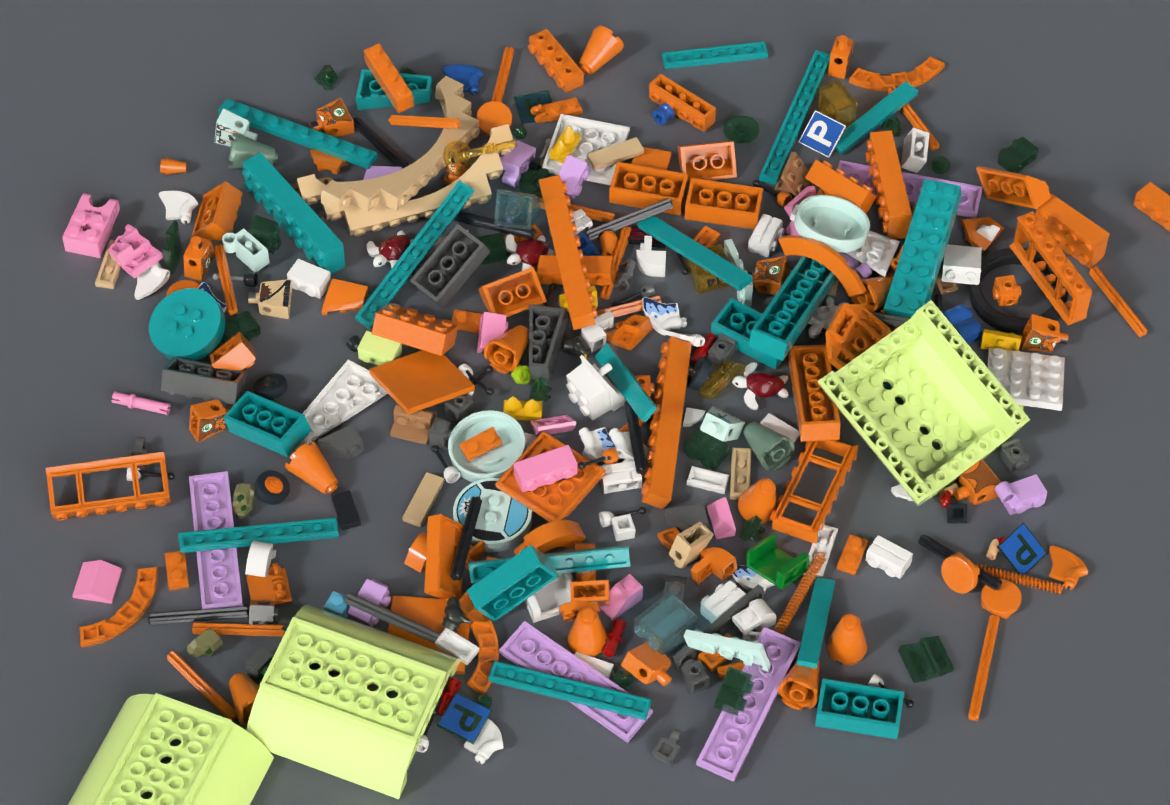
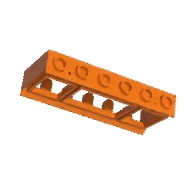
M1033 211L1017 217L1018 223L1014 242L1009 247L1067 326L1086 319L1092 295L1091 288ZM1030 240L1029 248L1024 250L1021 245ZM1036 249L1045 261L1033 262ZM1047 263L1055 275L1050 274L1044 277L1040 271L1045 269ZM1057 276L1058 279L1054 290L1050 284L1055 282ZM1067 290L1073 299L1063 303L1061 297L1065 295Z
M836 440L807 441L805 445L806 451L801 452L798 460L799 465L798 467L794 466L791 474L792 479L791 481L788 480L785 485V494L780 495L777 503L778 508L772 511L770 520L773 521L772 529L817 544L818 533L824 528L825 518L831 513L832 503L837 500L839 495V488L844 486L846 474L851 471L853 460L856 461L859 445L851 446ZM815 448L826 450L844 458L841 464L813 455ZM809 461L837 471L822 504L793 495ZM789 501L818 511L811 526L783 517Z
M164 452L45 468L51 515L53 519L59 521L66 520L70 516L83 518L92 513L104 515L108 511L113 510L125 512L128 510L127 508L134 507L135 509H145L149 505L162 507L171 502ZM160 463L164 492L140 495L137 466ZM131 467L134 496L85 502L82 473L87 474ZM76 475L79 503L56 506L52 478Z

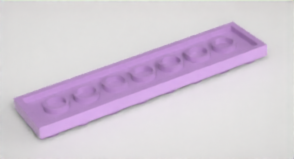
M840 160L838 169L846 173V178L849 179L851 176L860 181L858 183L859 186L862 187L865 184L872 189L873 177L869 176L868 165ZM902 172L911 207H913V204H917L924 179L961 186L962 199L957 215L977 218L983 187Z
M228 471L189 476L194 531L234 527ZM237 548L197 551L202 609L243 606Z
M526 621L519 626L499 649V653L518 667L628 693ZM570 702L627 743L653 713V709L650 708L647 719L642 720Z
M766 627L763 628L757 642L763 644L771 664L769 671L761 670L762 666L754 663L752 667L744 666L696 761L697 766L733 782L778 694V687L787 675L801 646V642Z

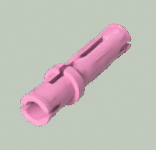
M114 391L112 395V403L125 405L130 409L138 408L168 415L170 412V408H168L171 407L170 403L137 397L133 393L129 395Z

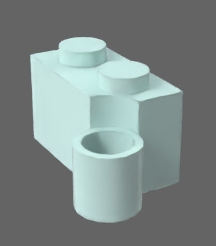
M244 228L236 234L226 233L223 235L224 251L227 253L236 252V257L253 272H258L269 264L268 249Z

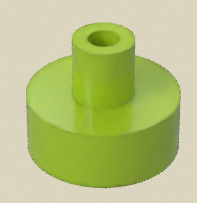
M518 365L511 373V376L517 384H528L531 379L530 368L525 365Z

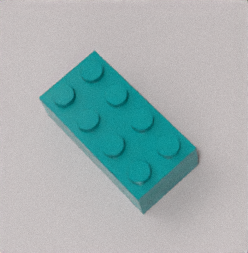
M731 298L712 322L711 333L717 339L719 334L722 333L736 340V350L776 370L782 362L781 360L748 347L752 328L762 313Z
M246 391L223 417L230 433L286 457H289L311 432L305 415L249 391Z
M530 545L523 548L513 558L506 560L502 566L491 571L485 578L475 582L466 591L475 609L495 622L559 576L550 559Z
M822 678L815 726L897 739L904 692Z

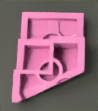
M128 224L125 226V233L116 238L108 252L130 276L136 278L164 257L161 251L150 244L148 239L141 236L136 228Z

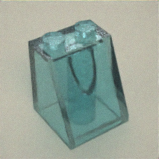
M497 189L494 225L531 230L540 215L541 198L534 194Z
M670 591L635 618L634 631L640 638L643 637L648 642L651 649L663 655L687 644L684 638L686 629L697 630L698 616Z

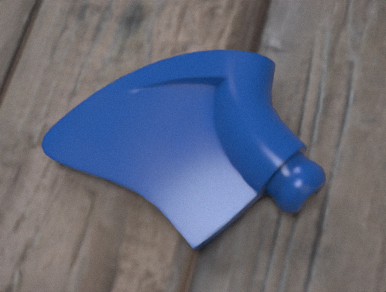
M451 65L443 68V72L447 77L464 84L463 92L469 91L471 95H474L473 92L479 93V80L483 77L480 69L470 65Z

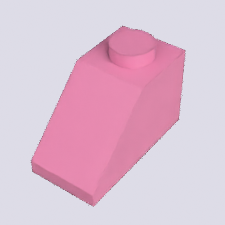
M484 312L481 315L477 353L483 352L488 342L507 332L508 322H506V315Z
M631 574L627 575L610 590V606L600 607V610L611 621H614L643 599V586Z

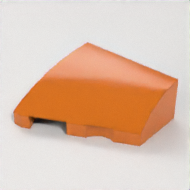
M332 278L323 304L322 315H328V312L337 310L340 313L349 310H360L368 299V286Z
M634 314L626 320L616 323L615 329L609 332L603 331L606 333L607 341L631 351L653 328L649 317Z

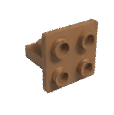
M791 152L773 190L774 192L792 193L796 197L810 185V181L805 179L809 169L796 152Z
M395 405L393 410L394 424L390 431V436L426 445L429 440L430 428L435 418L438 417V413L422 409L407 414L400 405Z

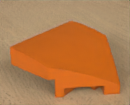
M314 149L310 150L311 158L314 164L317 165L318 171L331 170L332 174H338L340 172L339 168L349 164L347 161Z
M990 217L964 219L961 221L965 232L964 243L968 242L973 247H982L981 254L992 242L977 233L978 228L981 225H995L999 227L1000 230L995 238L1004 229Z

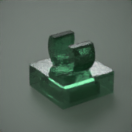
M325 65L314 79L325 90H330L339 77L331 65Z
M540 377L531 385L529 400L539 401L541 399L547 402L551 398V396L547 395L552 391V388L547 386V379Z
M754 516L747 520L739 537L744 541L749 538L755 542L760 541L762 537L757 532L759 534L765 532V528L760 526L762 519Z

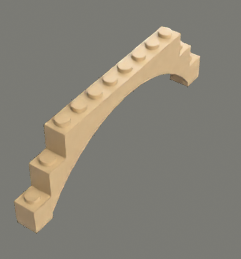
M447 76L436 84L435 99L439 100L445 118L459 119L461 126L458 129L443 128L437 142L424 156L394 173L360 181L336 182L331 180L321 190V204L337 212H340L350 203L367 212L376 207L378 203L395 211L405 206L412 196H415L423 186H426L433 176H437L438 172L443 167H446L452 158L457 157L459 152L479 135V120L471 117V102L463 98L464 84Z
M509 124L491 128V137L480 157L470 169L447 187L430 195L408 200L407 204L398 211L378 203L376 207L367 212L350 203L340 212H337L322 204L326 220L331 219L334 221L344 216L350 236H361L367 231L377 232L386 226H399L401 222H415L420 217L431 218L459 180L475 190L462 209L468 208L474 203H487L492 195L487 178L496 179L503 172L499 153L505 155L514 149V141ZM315 174L297 178L300 196L308 205L315 204L318 200H321V190L326 185L316 179Z

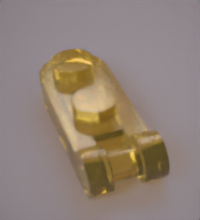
M731 360L726 361L710 376V380H706L699 389L702 398H714L733 378L745 372V365Z

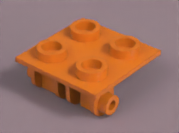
M278 563L271 564L269 575L266 577L246 575L251 600L274 601V605L292 602L286 569L281 568Z

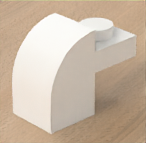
M645 236L644 243L640 245V250H636V265L645 275L665 277L666 251H652V236Z
M610 311L598 315L595 318L596 325L581 328V337L586 345L591 348L592 353L606 344V333L603 330L607 331L613 328L614 316Z
M252 542L248 553L245 574L261 577L269 575L271 559L276 557V550L273 549L272 543Z
M756 599L749 602L748 608L732 616V621L743 635L753 629L761 633L764 627L770 628L776 624V614L763 599Z

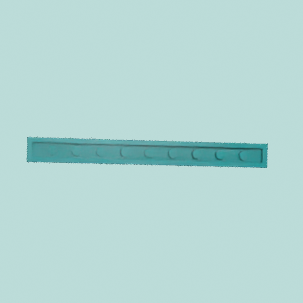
M815 50L759 175V181L776 185L829 67L831 54Z
M228 98L217 110L218 115L221 114L223 109L228 110L248 120L250 127L369 169L378 158L375 151Z
M458 181L357 313L354 320L369 330L372 328L376 312L391 303L474 194V189L462 181Z

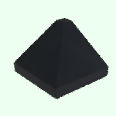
M947 504V523L967 524V504Z

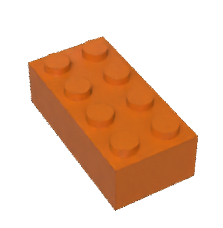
M617 162L609 189V203L642 209L670 198L673 208L663 213L681 215L688 189L689 174Z
M691 178L685 204V220L755 229L759 222L763 188Z
M1050 194L1051 198L1037 208L1036 216L1065 253L1091 269L1104 257L1110 233L1053 194Z
M390 303L376 312L372 334L442 356L454 347L458 325L453 324L450 320H439L434 315H423L415 309H404L398 304Z

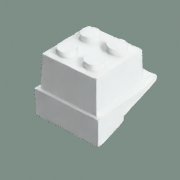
M581 355L582 364L566 375L568 382L566 386L570 393L568 394L570 400L574 404L577 403L583 415L589 416L593 421L610 410L615 412L624 406L627 400L605 376L606 373L612 370L609 363L599 369L595 364L591 365Z

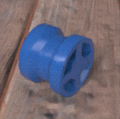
M662 103L659 109H655L652 112L653 119L659 125H665L668 119H672L675 115L674 110L667 103Z

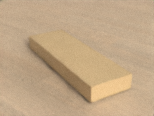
M635 137L587 154V159L595 171L644 154V148L638 138Z
M115 240L109 241L95 281L96 287L114 289L121 266L108 252V249Z
M732 447L731 500H739L742 492L750 487L752 448Z
M426 472L402 517L404 522L418 527L422 526L444 484V478Z

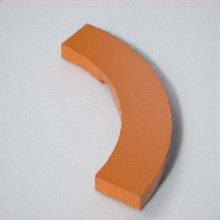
M929 56L921 65L915 67V70L907 73H894L891 76H883L880 73L857 68L849 78V83L877 91H888L889 87L892 86L898 88L905 81L916 87L938 75L944 69L945 63Z
M798 235L782 236L778 239L785 256H805L827 267L842 283L848 296L863 294L867 291L856 271L848 266L845 258L826 244Z
M157 567L137 569V579L133 594L129 601H126L116 611L114 616L107 620L104 619L97 623L80 627L81 648L111 640L125 632L141 618L149 607L157 588Z
M465 592L459 599L460 607L466 617L473 620V623L469 624L474 633L477 646L479 647L477 665L467 685L484 696L492 683L488 681L494 661H499L498 638L492 621L475 609L468 593Z

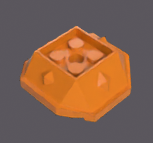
M844 303L840 305L825 332V354L828 356V362L840 370L890 334V328L861 304Z

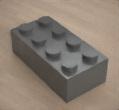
M457 223L410 282L437 305L444 308L491 251L485 244Z
M174 357L163 369L161 391H165L170 395H185L191 399L202 398L205 401L217 399L224 405L230 406L234 405L246 392L248 371L218 369L209 363Z

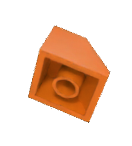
M238 332L211 353L210 358L214 368L241 371L244 368H250L255 363L256 355L253 346L241 332Z

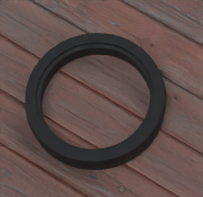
M1005 248L995 251L981 260L979 285L969 284V296L973 309L984 322L1000 331L1021 335L1030 317H1011L997 311L986 301L981 289L983 279L992 270L1010 264L1023 265L1011 248ZM1036 251L1033 262L1045 261L1040 253ZM1047 263L1045 269L1040 271L1045 276L1055 275ZM1057 276L1055 282L1052 283L1054 288H1056V283L1058 279ZM1067 290L1065 292V295L1061 297L1063 303H1066L1068 301ZM1053 305L1046 312L1038 315L1058 321L1061 317Z

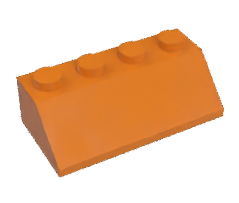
M981 166L976 167L986 198L989 200L1037 209L1051 198L1049 187L1045 181L1028 175Z

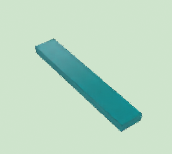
M765 41L662 52L664 70L768 58Z
M905 81L846 128L835 150L843 156L869 135L870 132L874 131L914 99L919 91Z
M606 343L595 355V358L602 367L607 363L611 365L612 370L607 373L638 417L646 422L658 409L613 347Z
M815 578L797 665L817 669L836 580Z

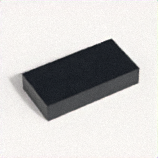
M350 490L331 495L342 531L361 526Z

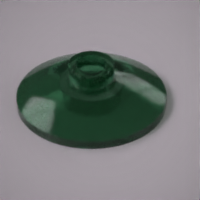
M734 116L725 122L723 132L728 140H732L737 144H747L758 137L759 126L750 117Z

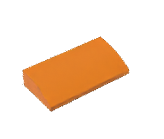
M442 514L428 516L424 593L441 599L456 597L459 600L462 597V578L461 580L454 581L450 577L464 525Z

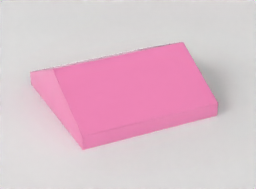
M568 415L530 420V425L535 437H538L543 431L549 435L573 431L576 421Z
M103 560L83 562L73 592V598L112 604L122 568Z

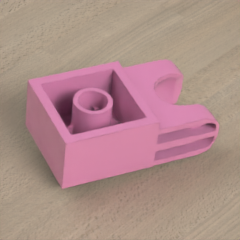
M83 193L62 237L65 251L101 258L120 211L119 200L109 199L104 206L93 207L91 194Z

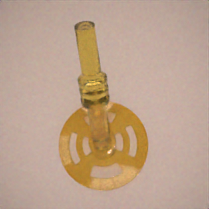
M516 139L497 144L493 142L492 145L489 143L488 145L485 144L484 147L471 150L466 143L453 141L444 149V162L450 172L457 176H462L467 170L462 171L458 168L467 167L470 169L475 163V156L489 155V153H497L499 150L517 147ZM455 145H461V146H463V147H457V148H455L454 146H455ZM450 152H451V153H454V154H453V158H454V161H455L454 164H452V162H451V160H450Z

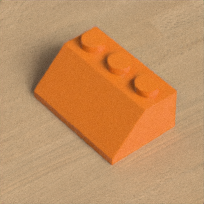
M725 140L677 146L681 173L689 174L688 183H690L691 178L704 180L737 178L734 141Z
M227 181L205 193L191 237L198 236L210 241L220 242L224 234L233 233V226L238 217L237 212L241 205L243 193Z
M534 267L478 288L488 312L506 315V317L529 309V305H540L547 302Z

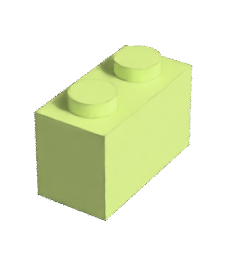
M366 331L358 346V358L364 362L376 365L399 359L402 354V343L373 335L369 331Z

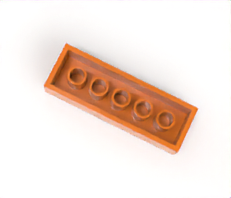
M892 130L870 132V139L867 140L868 152L865 153L866 163L870 164L869 176L873 177L872 189L873 191L876 190L875 195L877 198L875 202L880 207L878 208L879 219L883 220L882 232L886 233V237L892 239H904L910 227L912 213Z
M826 345L792 346L789 351V369L801 442L840 440L838 408L818 384L820 379L832 371L831 364L828 362V356L825 354Z

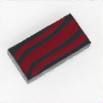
M632 226L629 244L641 245V243H644L645 236L650 235L639 229L638 226ZM652 237V247L666 248L665 244Z

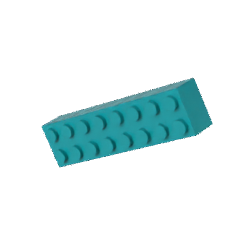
M260 152L242 162V174L245 178L244 186L246 190L252 192L255 200L264 206L267 214H271L274 217L278 226L284 228L286 235L293 238L296 246L299 249L302 248L306 257L310 261L312 260L315 266L329 271L331 275L344 268L343 243Z
M924 179L884 306L885 314L911 318L919 308L930 301L962 199L961 186Z
M802 256L752 328L748 347L783 361L838 278L821 263Z

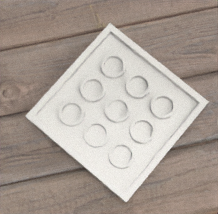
M560 114L543 162L542 172L559 174L564 163L550 159L549 153L563 131L570 125L574 132L581 134V141L571 156L588 163L590 174L586 181L611 185L616 164L594 171L587 159V154L626 141L630 133V127Z
M989 348L987 368L1018 405L1062 410L1065 357Z

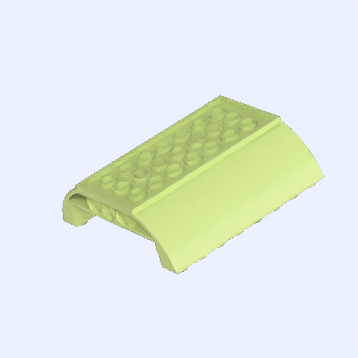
M932 300L919 308L911 319L835 373L831 371L818 381L819 386L917 506L934 497L979 460L986 458L1030 420ZM883 382H888L891 385V390L885 389ZM895 397L902 398L904 404H897L895 401ZM920 427H925L928 430V434H922ZM932 442L939 443L940 450L934 449Z
M306 604L292 618L260 683L246 731L262 742L271 753L399 799L407 782L409 765L448 678L454 677L461 660ZM312 663H318L321 667L318 670H312L309 666ZM332 670L340 672L337 677H331L328 673ZM370 684H376L379 687L376 691L367 689ZM389 691H395L398 693V696L389 698L386 694Z
M158 693L155 695L137 694L129 697L124 703L68 805H250L274 757L262 742L230 719ZM175 739L181 741L178 746L170 745L171 741ZM164 757L172 758L171 762L163 764L160 761ZM145 792L153 793L149 799H143L141 796Z

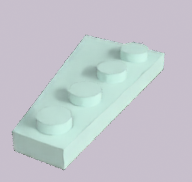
M732 239L724 240V248H722L723 258L748 273L743 268V262L739 259L738 251ZM752 282L741 291H737L738 301H742V304L751 307Z
M686 629L684 638L688 647L710 654H715L716 651L726 659L732 660L735 657L744 661L743 664L752 667L754 663L762 666L761 670L769 671L771 664L763 644L757 641L749 642L737 637L728 638L717 633L707 634L700 630L692 631Z

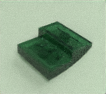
M175 220L165 233L167 243L162 249L165 268L170 270L172 275L177 269L182 255L178 221Z
M939 636L921 638L918 643L901 645L898 649L913 683L934 679L954 670Z

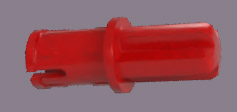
M707 333L705 344L697 347V350L690 358L693 365L701 357L709 354V349L717 340L714 334Z
M621 619L614 620L611 632L607 634L608 639L603 649V654L608 658L615 655L618 644L622 642L621 637L626 627V622Z
M449 678L445 692L441 694L442 699L437 709L439 716H444L456 693H458L462 684L458 678Z

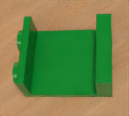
M773 533L747 551L746 567L780 589H783L808 571L810 556L803 552L796 558L791 557L776 547L777 535Z

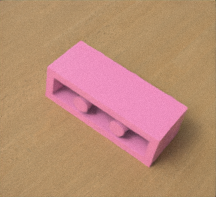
M569 445L513 463L514 475L522 493L533 491L537 487L546 484H553L564 478H571L577 474V462Z

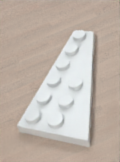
M798 204L795 205L791 213L790 220L792 221L795 219L799 207ZM869 230L862 247L855 251L844 253L861 263H867L872 270L885 277L900 241Z
M347 360L303 412L311 432L295 450L305 443L309 445L310 441L320 438L388 393L369 374V370Z

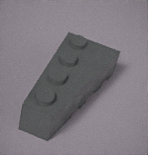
M529 305V368L533 380L551 381L568 325L566 309Z

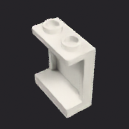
M947 245L943 257L942 281L979 285L982 247Z
M571 573L558 574V578L524 601L533 623L560 615L559 606L571 602L570 582H574Z

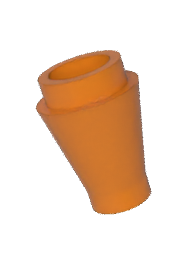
M168 157L165 159L161 158L160 173H164V175L186 173V162Z
M604 231L599 237L602 256H613L618 238L613 231Z

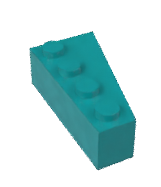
M362 69L356 94L357 110L394 107L372 72ZM399 73L413 94L414 104L431 102L433 92L432 76Z

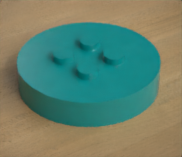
M195 288L181 289L166 296L155 307L149 321V335L154 346L167 359L172 360L174 357L197 361L211 353L220 343L225 331V315L220 305L209 293Z

